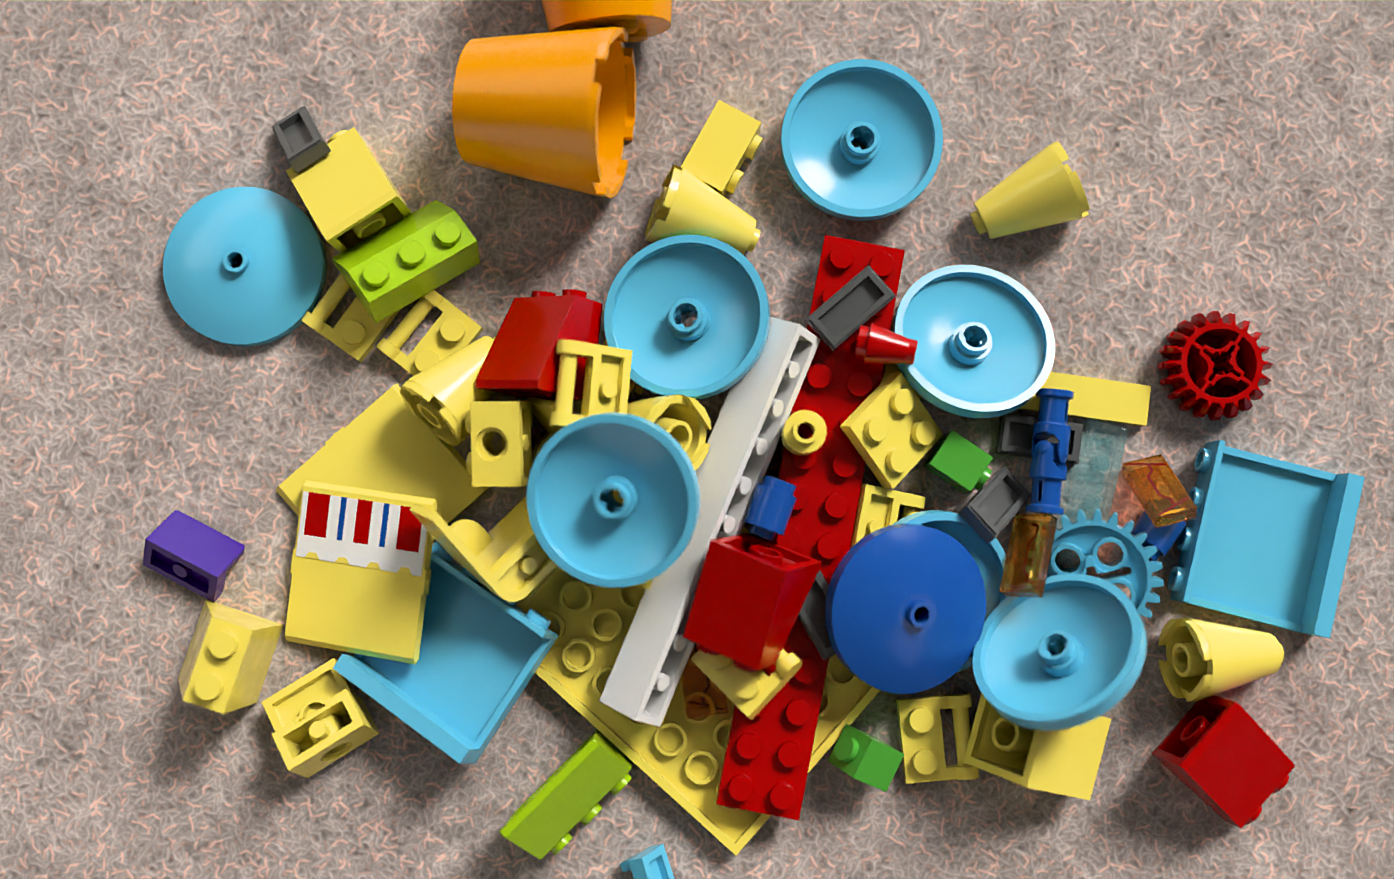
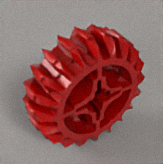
M1212 311L1206 317L1202 313H1198L1191 317L1190 322L1184 320L1178 323V332L1172 331L1167 334L1165 338L1170 345L1161 347L1159 353L1169 358V360L1158 363L1156 368L1161 371H1168L1169 376L1162 378L1159 383L1162 386L1172 384L1174 390L1169 392L1167 398L1170 400L1179 397L1183 398L1179 404V410L1187 411L1193 407V417L1199 419L1207 414L1209 420L1216 421L1220 420L1222 415L1227 419L1236 417L1238 410L1244 412L1253 407L1251 400L1255 401L1262 398L1264 394L1258 386L1268 385L1271 379L1262 374V371L1270 369L1273 363L1262 360V355L1266 354L1270 347H1259L1256 341L1260 339L1262 333L1257 331L1249 334L1247 331L1250 321L1244 320L1236 325V316L1232 313L1224 315L1223 318H1221L1219 311ZM1200 335H1214L1224 339L1223 343L1214 349L1206 344L1201 346L1195 342ZM1236 354H1238L1240 358L1241 369L1237 365ZM1217 358V363L1214 364V362L1211 361V359ZM1187 361L1192 365L1194 369V376L1192 379L1188 372ZM1214 365L1215 369L1219 372L1213 373L1212 369L1214 368ZM1215 383L1223 387L1228 385L1234 389L1225 398L1214 397L1204 392L1206 388L1214 386Z

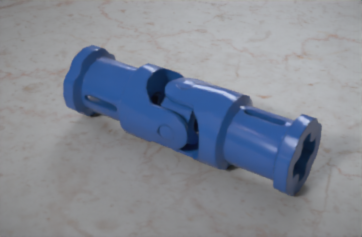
M1042 388L1036 393V397L1040 398L1038 422L1033 424L1031 449L1033 460L1029 467V478L1033 480L1031 503L1026 505V512L1064 515V509L1060 507L1062 482L1067 480V466L1065 462L1068 458L1071 427L1067 425L1069 401L1074 399V392ZM1051 437H1056L1058 439V443H1050L1046 440Z

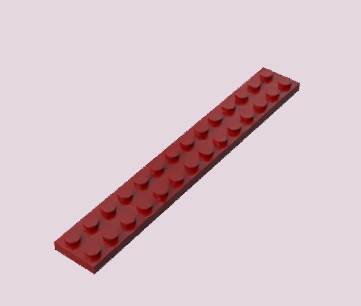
M825 235L809 316L868 265L897 296L905 250ZM896 297L863 326L871 327L873 323L890 330ZM807 324L806 329H807L808 331H810L811 333H813V334H814L815 336H817L818 338H820V337L814 332V330ZM860 328L833 352L822 339L820 340L790 416L801 410L817 413L825 422L827 429L826 438L821 447L814 453L806 456L794 455L784 446L778 479L796 486L793 496L797 497L784 536L775 533L773 541L766 539L821 561L820 571L828 585L838 564L850 549L865 468V461L840 425L880 385L884 364H864V360L854 358ZM801 424L798 426L797 433L802 439L812 437L813 431L808 425ZM797 617L783 649L788 654L794 653L802 661L800 669L753 720L749 719L734 704L716 798L717 805L798 821L800 819L829 658L826 660L821 658ZM773 664L762 670L770 676L775 671L776 666Z

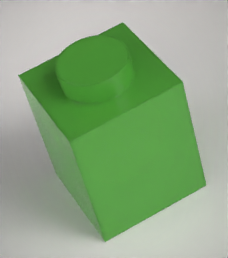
M951 430L944 434L923 467L960 492L967 493L971 492L973 488L979 490L985 484L992 472L988 465L993 457Z
M846 724L828 762L852 778L886 792L905 754L884 741Z

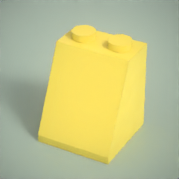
M355 127L349 131L342 130L332 135L327 142L331 152L298 173L292 167L286 170L322 235L340 253L412 213Z
M205 600L178 676L182 701L222 714L257 703L283 624Z
M981 693L963 762L1026 788L1090 800L1111 719L1099 716L1087 723L1067 729L1034 730L1019 726L1005 719L990 705Z

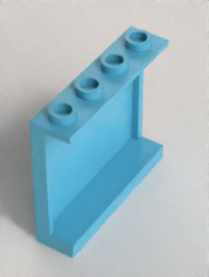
M1222 440L1205 443V447L1198 451L1195 459L1194 468L1195 471L1199 472L1196 487H1192L1187 495L1189 499L1186 500L1185 504L1186 510L1190 511L1187 526L1177 538V549L1181 551L1178 566H1174L1171 569L1168 577V589L1172 590L1170 599L1310 636L1330 638L1365 477L1351 473L1333 474L1225 446L1226 441Z
M434 542L430 569H432L429 594L426 595L420 654L417 663L409 664L360 654H354V656L342 654L333 669L459 764H476L559 635L548 628L551 623L548 618L531 608L526 613L515 605L517 601L509 602L496 596L464 567L462 568L452 561L453 557L439 543Z

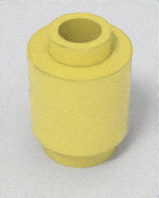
M801 410L793 413L787 419L781 431L783 445L794 455L806 456L814 453L825 441L827 434L825 422L813 411ZM801 424L808 425L813 431L812 437L802 439L797 433L798 426Z

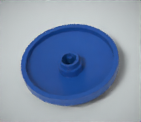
M919 524L890 525L862 538L845 554L838 564L830 581L826 596L825 621L828 637L834 652L842 664L863 682L890 693L910 694L925 691L953 676L973 653L974 646L979 641L985 622L986 593L983 578L975 560L955 538L940 530Z

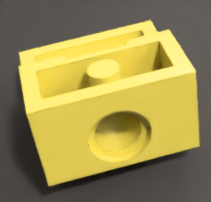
M532 401L470 402V410L467 411L465 418L466 431L468 435H471V452L467 455L466 469L468 476L472 477V487L526 486L533 466L531 454ZM496 432L502 435V449H499L497 452L494 451L491 444L492 437Z
M335 658L261 702L275 730L271 735L288 770L306 778L311 777L380 734L364 701L356 695L350 681L333 669L338 661Z

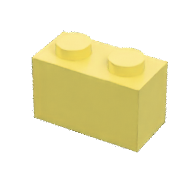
M718 100L681 167L722 196H725L727 191L734 194L744 176V172L740 171L746 157L753 160L763 142V138L759 136L761 122Z

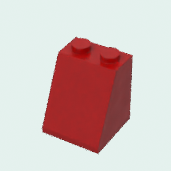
M573 289L562 290V296H556L555 293L547 291H532L531 297L514 298L476 378L475 388L524 399L530 396L556 401L560 355L556 354L557 340H575L599 345L603 304L587 299L586 292ZM577 357L573 401H582L586 358Z
M751 533L710 540L683 637L697 643V649L710 655L721 654L732 659L733 665L744 671L757 672L760 669L775 664L820 570L822 562Z
M1215 695L1197 701L1151 753L1220 817L1240 829L1258 818L1262 811L1261 805L1272 793L1280 791L1289 780L1288 774L1296 766L1236 701Z

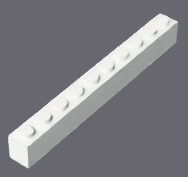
M770 317L768 338L758 361L744 378L730 388L707 442L710 444L708 454L700 467L695 471L700 489V514L694 535L682 555L662 574L653 578L650 589L645 590L639 602L635 617L627 636L623 640L622 648L606 681V686L599 701L635 721L660 727L695 644V642L684 638L683 634L710 540L739 535L741 533L756 486L761 484L781 437L783 425L791 413L820 343V338L800 324Z

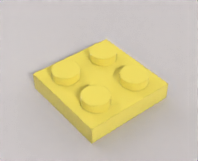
M891 372L840 425L883 488L894 489L943 435L902 372Z

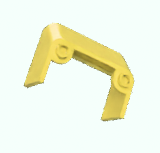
M529 396L525 401H532V413L548 431L534 448L533 461H535L538 453L547 441L562 428L549 426L550 413L555 412L556 401ZM526 496L488 533L479 523L470 519H461L448 526L438 513L417 504L409 509L451 557L496 596L506 601L516 602L524 599L557 566L542 549L532 530L528 516Z

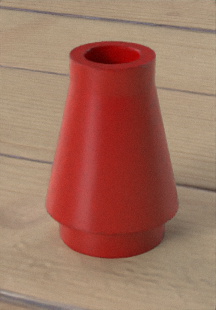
M873 323L871 327L860 325L854 358L864 360V364L905 363L913 365L918 340L909 339Z

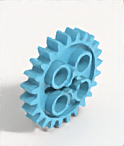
M1096 508L1093 519H1087L1083 510L1079 509L1076 522L1072 523L1067 515H1061V529L1048 523L1046 528L1052 531L1053 535L1049 533L1051 536L1049 539L1040 536L1036 540V543L1042 550H1031L1030 558L1036 561L1037 564L1028 565L1027 571L1029 575L1035 576V579L1031 580L1032 583L1054 575H1086L1088 567H1095L1096 572L1100 574L1129 567L1131 569L1129 574L1102 575L1100 578L1112 584L1121 583L1126 585L1131 592L1129 599L1137 612L1144 617L1151 618L1152 611L1146 605V602L1160 603V596L1151 591V588L1164 586L1163 579L1152 576V573L1163 569L1162 562L1149 561V558L1157 552L1156 545L1142 546V543L1148 536L1147 533L1143 531L1134 536L1131 534L1134 526L1133 520H1129L1121 527L1117 525V512H1114L1108 521L1102 520L1100 509ZM1113 542L1121 547L1123 554L1117 561L1107 562L1099 556V547L1104 543ZM1064 549H1071L1079 555L1080 563L1071 569L1064 568L1057 562V553Z

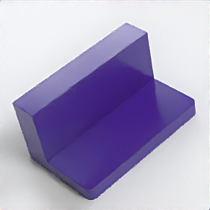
M175 510L145 539L143 565L214 603L224 590L227 571L243 555L245 546L181 511Z

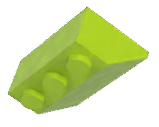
M438 200L427 204L332 257L334 264L375 323L480 263L476 238L458 213Z
M596 730L509 817L499 832L506 839L540 860L549 851L554 856L557 855L573 838L568 832L579 821L584 826L587 825L602 809L598 802L609 791L614 796L617 795L629 783L632 777L628 772L631 770L633 763L600 731Z

